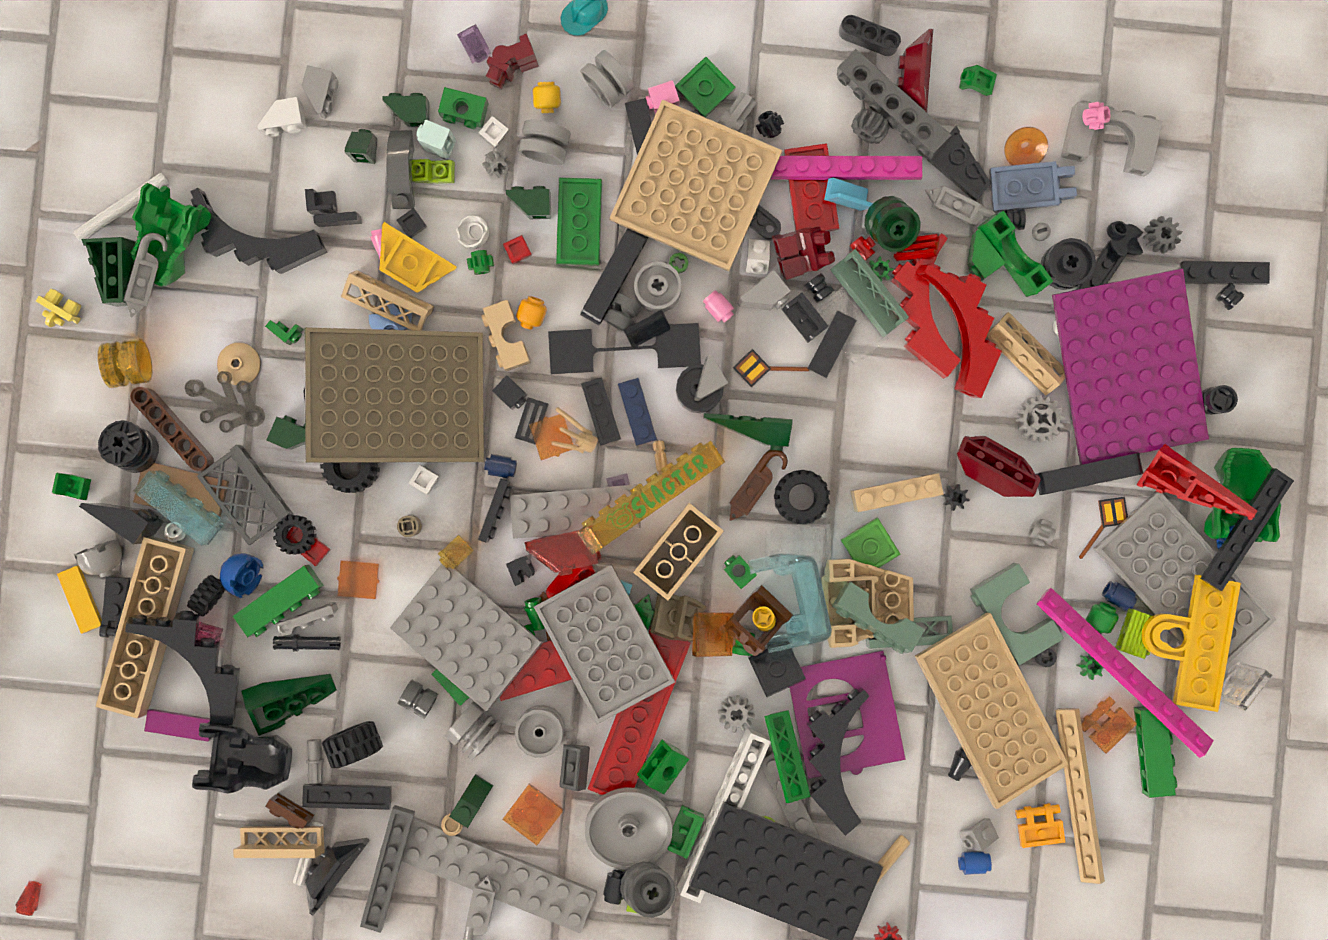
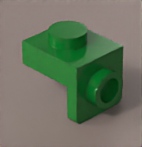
M57 472L52 494L87 500L91 479Z

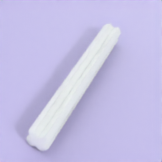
M159 173L146 183H150L160 189L168 184V180L162 173ZM143 185L75 229L73 233L80 241H82L81 239L88 238L139 203L140 191Z

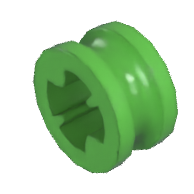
M675 253L670 257L669 264L680 274L686 271L688 259L682 253ZM674 259L684 260L685 264H682L681 269L678 266H673L672 262L675 263Z

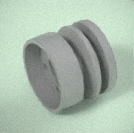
M474 701L444 735L453 745L458 744L462 739L466 741L461 750L463 753L470 746L473 747L474 750L468 756L471 760L487 749L496 738L502 725L497 721L492 728L488 726L494 718L492 715L482 721L480 718L484 713V709Z

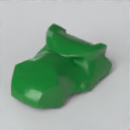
M145 183L141 187L140 200L132 216L136 223L135 229L139 231L136 244L131 251L134 262L142 238L150 233L159 234L165 238L168 247L167 251H163V246L158 240H153L149 244L147 253L153 255L158 261L154 284L162 287L175 282L186 273L184 262L185 249L189 247L194 235L209 224L212 216L211 213L201 204L195 208L190 204L185 206L170 198V188L165 185L158 189L150 183Z
M1231 448L1222 454L1214 469L1220 484L1249 504L1271 471L1272 466L1260 450ZM1279 503L1255 542H1262L1263 540L1267 542L1278 541L1280 537L1279 516L1281 503ZM1213 507L1212 512L1206 518L1204 532L1211 539L1227 538L1229 527L1235 525L1241 515L1225 513L1226 510Z

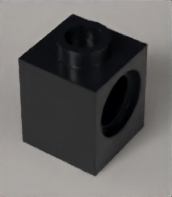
M507 375L492 390L512 410L515 407L519 409L527 401L525 397L528 394Z

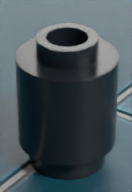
M614 869L612 872L607 873L603 891L605 902L615 905L621 904L623 898L620 886L622 877L625 874L624 871Z

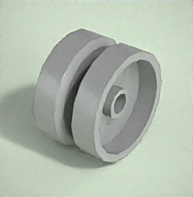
M602 50L595 57L596 66L588 63L580 70V73L599 99L612 108L620 101L619 93L627 95L634 88V84L618 61L610 53Z
M524 121L522 133L526 138L520 140L518 153L526 158L546 164H564L566 150L562 147L569 144L570 131L546 121Z
M651 262L639 270L634 281V291L638 303L645 310L653 313L662 310L664 313L672 309L679 301L682 290L681 278L677 270L670 264ZM660 285L661 291H657L654 286Z
M536 705L527 709L518 720L515 728V740L518 747L526 755L534 758L553 754L560 746L564 736V721L554 708L546 705ZM542 729L543 735H540V732H536V730Z

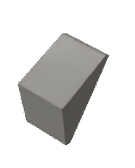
M708 355L704 362L694 399L696 401L702 400L728 384L714 357Z

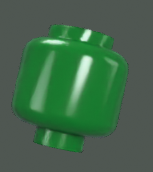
M1100 602V604H1094L1091 607L1086 621L1100 634H1109L1113 631L1119 616L1116 613L1117 609L1105 602Z

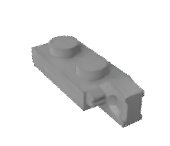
M332 602L281 621L276 626L280 636L290 635L298 626L303 629L313 625L314 620L321 619L322 622L333 618V613L338 610L336 602Z

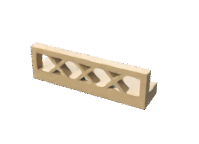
M358 270L349 273L341 295L342 298L415 331H422L427 316L431 315L434 309L433 305ZM352 284L359 287L362 296L356 298L348 294ZM372 294L377 295L382 305L377 307L371 305L368 296ZM392 303L398 305L401 314L396 316L391 314L387 305ZM413 312L421 316L417 326L410 323L407 314Z
M1009 312L989 330L987 338L995 343L996 347L1002 350V353L1045 396L1061 385L1065 379L1064 367ZM1007 321L1013 329H1011L1005 322ZM1053 368L1060 374V376H1058L1054 372Z
M243 826L240 828L241 846L233 849L234 858H316L325 853L323 826H306L303 829H297L292 826ZM247 832H253L259 838L255 844H248ZM269 832H273L279 838L275 844H271L265 838ZM289 832H293L299 838L295 844H291L285 838ZM309 832H317V844H311L305 838Z

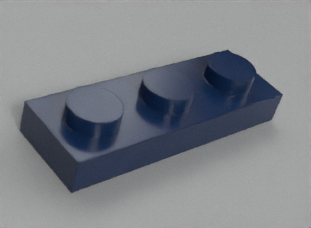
M639 378L619 383L618 387L636 446L657 440Z

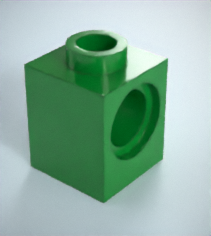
M732 555L724 562L726 566L723 570L740 589L757 576L740 555L737 557ZM737 564H741L744 567V573L741 576H735L732 572L733 567Z

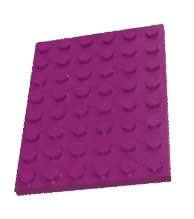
M1175 269L1052 295L1079 463L1081 465L1159 450L1164 444L1174 447L1209 439L1183 269Z

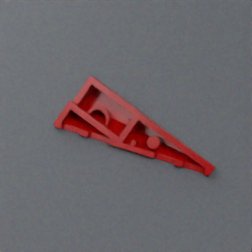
M1166 444L1157 452L1137 483V486L1142 488L1146 486L1156 489V492L1170 493L1176 495L1179 499L1205 507L1220 508L1226 510L1225 513H1237L1247 516L1249 520H1252L1258 512Z

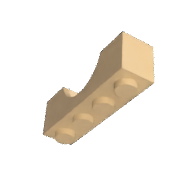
M939 473L850 491L854 512L944 495Z

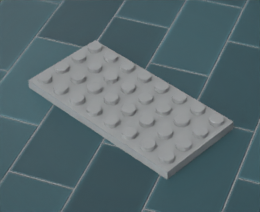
M1155 492L1093 548L1129 589L1136 592V596L1153 615L1166 613L1188 617L1195 575L1202 576L1216 555V552L1170 501L1159 492ZM1235 573L1229 581L1239 582L1241 585L1227 664L1277 620ZM1178 627L1168 630L1181 645L1184 640L1182 630Z

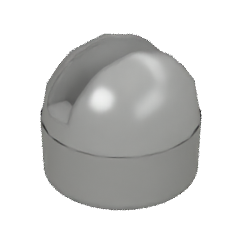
M1038 223L1032 229V236L1038 241L1047 239L1051 233V229L1046 223ZM1043 228L1047 230L1040 234H1038L1037 232L1038 230H1041Z

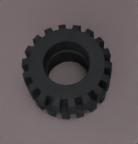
M380 462L361 463L359 474L352 479L346 478L341 473L340 463L320 464V469L324 470L321 474L323 478L327 479L326 483L333 486V489L344 493L362 492L365 488L373 485L372 482L378 478L376 476L377 472H380V468H378V463Z
M796 470L786 474L776 485L774 494L775 507L778 509L779 514L790 522L796 524L813 523L815 520H819L823 513H826L827 506L830 504V490L827 489V483L815 472ZM805 484L813 490L814 501L808 509L798 510L791 505L789 493L794 486Z
M366 721L327 737L322 742L331 768H341L377 753L383 747L374 721Z

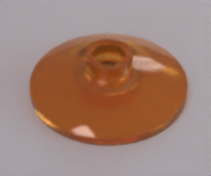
M1022 127L1014 131L1006 140L1004 146L1005 157L1012 166L1040 163L1047 154L1048 140L1045 134L1038 128ZM1028 142L1027 147H1021L1023 143Z

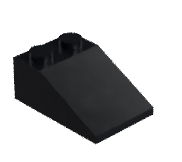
M81 503L79 506L132 544H142L144 537L154 536L164 523V521L158 518L160 515L152 509L146 510L104 503Z

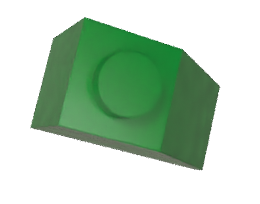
M978 229L971 236L967 265L970 268V274L980 277V281H982L1006 263L982 230Z

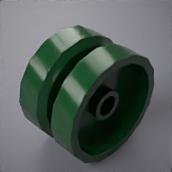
M885 196L876 200L869 207L865 215L864 226L866 232L884 250L897 252L908 248L917 239L921 222L919 215L902 199L895 196Z

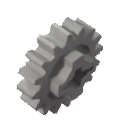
M1042 395L1036 396V401L1033 397L1028 398L1029 404L1024 402L1021 404L1024 409L1017 410V413L1021 415V418L1016 419V422H1021L1018 430L1024 429L1023 437L1031 435L1030 441L1032 442L1037 438L1039 443L1044 442L1045 438L1048 441L1053 440L1052 434L1055 436L1060 434L1057 428L1064 427L1060 420L1065 419V416H1060L1059 414L1063 408H1056L1057 401L1050 403L1049 396L1045 397L1044 400ZM1044 405L1045 407L1039 410L1037 407L1035 408L1034 406ZM1039 415L1043 416L1041 419L1042 423H1038ZM1039 428H1042L1043 430H1046L1047 432H1045V433H1036L1035 431L1038 430Z

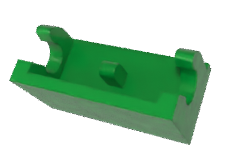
M682 805L673 824L672 838L667 850L688 859L704 821V814Z

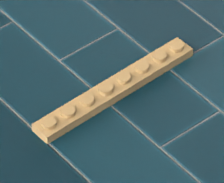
M1059 708L1055 712L1061 750L1068 762V765L1064 767L1080 880L1085 883L1101 884L1105 882L1080 711L1079 708Z

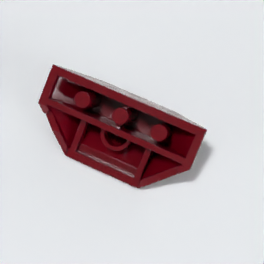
M928 29L909 45L903 55L899 56L898 69H901V77L897 79V86L926 112L928 111L934 29Z
M964 436L957 451V456L966 476L1003 497H1033L1036 494L1041 479L1038 475H1035L1032 467L1024 457L987 436Z

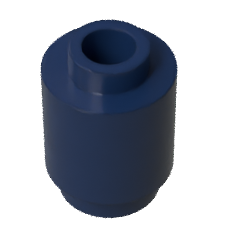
M491 454L490 458L486 457L484 470L488 471L490 476L508 479L515 476L517 460H512V457Z
M1110 581L1103 589L1102 596L1105 597V600L1124 611L1132 609L1137 602L1136 592L1118 582L1113 583Z

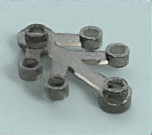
M228 371L219 372L217 375V381L222 385L226 397L205 388L203 382L198 379L189 380L185 384L187 395L191 397L201 395L222 406L214 410L202 411L200 413V420L203 423H211L215 418L232 412L242 415L233 420H222L219 428L224 433L231 432L235 427L244 424L257 427L265 420L263 409L254 404L250 393L252 386L248 381H240L236 385L237 391L242 394L245 406L238 404L231 385L232 375ZM223 374L227 376L226 382L222 380ZM243 383L247 386L246 391L241 389ZM195 384L199 386L198 392L194 390ZM253 412L257 413L258 418L256 420L252 418ZM206 413H209L210 415L209 420L205 419ZM225 422L229 423L230 428L228 430L224 428Z

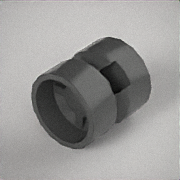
M617 293L612 303L614 308L609 309L604 321L623 331L633 325L634 321L632 318L637 317L642 305L623 294Z
M412 679L403 691L398 704L408 710L413 708L416 715L425 719L439 694L429 688L424 690L422 684Z

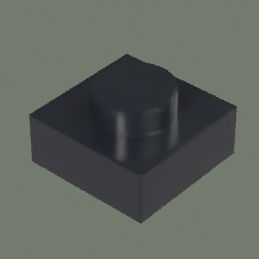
M414 208L396 220L410 238L427 228V225Z

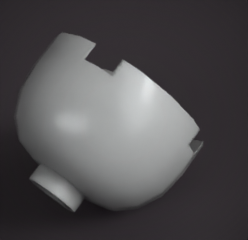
M111 540L95 545L93 548L79 551L74 556L83 572L89 575L99 574L100 578L113 574L112 569L119 566L122 559V551L118 540Z

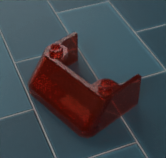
M591 528L524 542L526 551L554 573L559 572L560 576L572 574V569L597 564L598 560L602 559L596 532H591Z

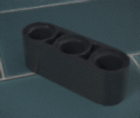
M855 15L844 17L839 27V35L843 40L884 56L895 54L901 43V37L896 31ZM852 25L855 30L847 31L844 26ZM871 32L875 38L868 39L864 33ZM885 40L893 41L895 46L888 47L885 44Z

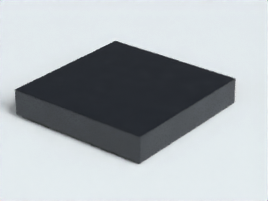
M788 640L767 648L756 656L748 657L766 698L806 680Z

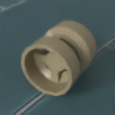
M414 515L404 516L397 523V530L404 537L416 536L422 529L421 520Z

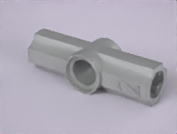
M741 92L729 111H725L718 123L740 132L745 124L744 121L757 102L748 94Z

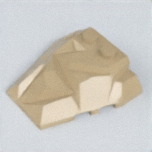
M851 559L827 560L825 575L822 576L823 625L826 627L829 647H852L864 639L874 638L873 632L857 627L854 624L856 621L850 617L844 618L836 613L837 609L832 607L844 585L849 582L869 593L868 603L870 611L880 622L894 624L903 618L914 621L912 577Z

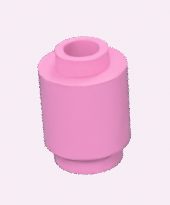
M716 290L703 301L706 305L705 308L717 322L722 320L725 323L734 315L732 312L734 307L722 293H718Z

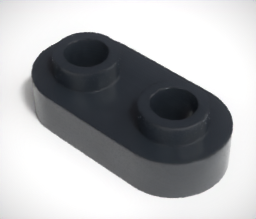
M759 205L756 210L757 217L752 219L750 227L765 239H773V235L780 233L781 223ZM770 225L774 228V231L768 232L766 227Z

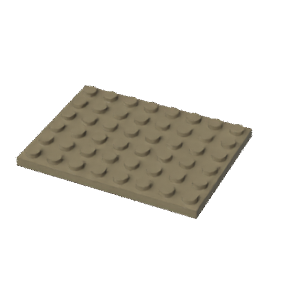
M305 327V463L484 462L483 332Z

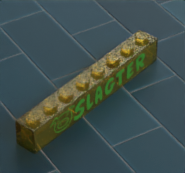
M709 441L703 445L700 442L691 449L692 454L688 455L685 452L678 457L676 465H673L671 462L661 469L663 472L661 475L658 476L657 473H654L647 478L646 482L648 484L645 486L641 483L630 490L632 493L630 496L627 497L626 494H623L616 499L614 507L611 508L610 505H607L598 512L600 515L598 518L595 519L591 516L582 522L583 528L577 533L593 555L725 463L713 443Z

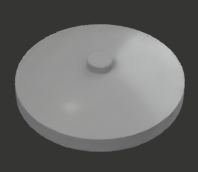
M638 788L616 789L601 796L590 808L585 821V838L589 849L597 859L611 867L627 870L632 865L642 861L653 863L664 854L672 838V820L666 805L654 794Z

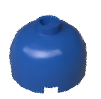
M240 553L232 555L221 566L220 582L223 588L239 598H243L242 595L244 594L250 595L262 579V575L259 572L260 568H263V563L260 559L250 554Z

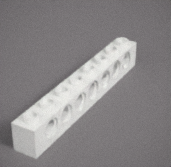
M746 728L678 883L677 888L681 896L701 903L705 891L690 886L689 881L723 801L739 808L743 807L771 742L766 735Z

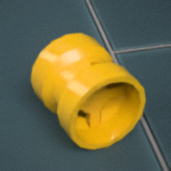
M759 607L753 612L752 620L760 631L765 632L773 629L776 618L772 610L767 607Z

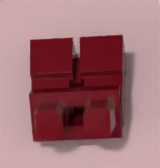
M527 34L519 36L520 42L510 46L498 45L494 48L492 57L489 56L486 61L489 66L486 78L490 80L489 83L492 86L502 90L506 80L512 82L514 78L513 73L516 70L521 69L522 72L539 67Z
M820 227L802 228L794 232L772 236L776 255L779 256L777 261L780 274L786 280L803 275L806 272L818 271L824 266L835 262L834 252L825 251L824 245L829 244L831 241L830 232L823 231Z

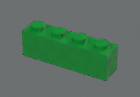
M304 565L233 615V618L247 638L253 635L257 638L267 631L266 626L270 623L275 625L285 618L283 614L287 611L294 612L303 605L301 601L307 597L310 600L321 593L319 589L324 585L311 566Z
M1145 706L1134 707L1142 793L1149 798L1175 796L1177 779L1173 773L1175 758L1171 754V745H1173L1172 734Z

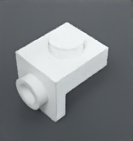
M749 239L746 272L767 274L770 260V241Z

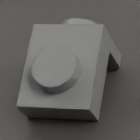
M990 818L981 820L971 829L959 832L962 842L968 851H983L999 838Z

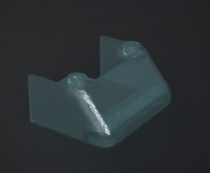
M781 553L748 561L750 574L771 569L781 576L792 574L800 614L793 615L786 622V634L773 636L767 643L769 653L825 641L831 636L832 628L819 570L813 557Z

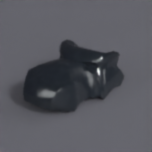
M210 722L200 723L199 736L213 738L210 769L198 770V773L193 776L192 788L229 794L239 791L243 787H258L267 790L288 780L292 761V747L280 736L256 737L250 735L243 728L211 724Z

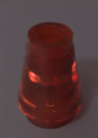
M28 881L15 904V912L33 916L34 911L38 909L41 883Z

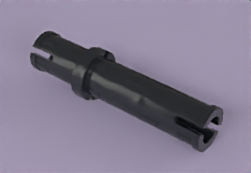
M294 634L293 636H274L273 644L275 645H273V649H292L293 652H298L299 649L340 650L341 642L339 641H341V637L299 636V634Z

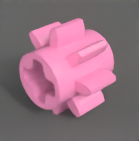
M1103 102L1089 103V109L1083 111L1082 117L1084 124L1089 126V129L1097 130L1104 129V123L1110 121L1111 114L1109 107L1104 106Z

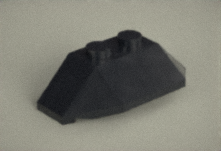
M368 838L336 842L332 847L327 846L325 848V853L320 855L323 858L319 865L314 863L307 872L310 876L305 882L309 914L313 916L368 844L370 841Z

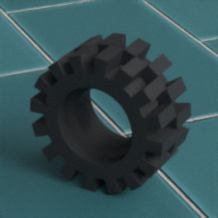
M291 515L282 518V521L276 524L277 528L273 531L275 533L273 540H276L277 543L275 545L281 548L280 551L286 552V554H302L310 550L311 545H314V538L317 535L314 534L316 528L311 525L312 522L307 520L306 517ZM293 526L299 527L303 533L301 541L296 544L290 542L287 538V532Z
M208 575L207 578H204L190 596L187 607L200 614L201 617H204L205 614L207 615L209 610L213 609V606L218 603L217 601L225 592L220 580L213 575Z

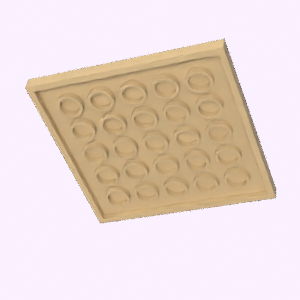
M662 100L609 219L612 222L705 262L730 271L779 161L782 150Z

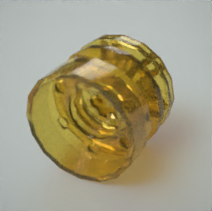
M142 338L127 339L122 344L117 341L102 343L99 346V370L104 383L109 388L125 387L129 382L137 385L151 381L153 374L152 360L149 349Z

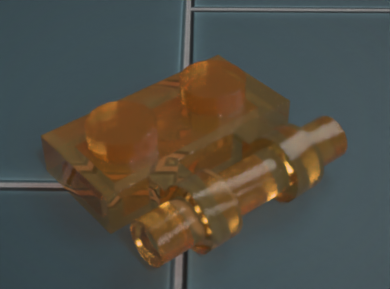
M1110 696L1104 702L1100 701L1097 704L1098 708L1090 715L1087 714L1081 723L1084 733L1090 727L1094 730L1089 738L1105 754L1137 724L1121 707L1114 712L1110 709L1116 703ZM1105 713L1108 718L1099 725L1096 721Z

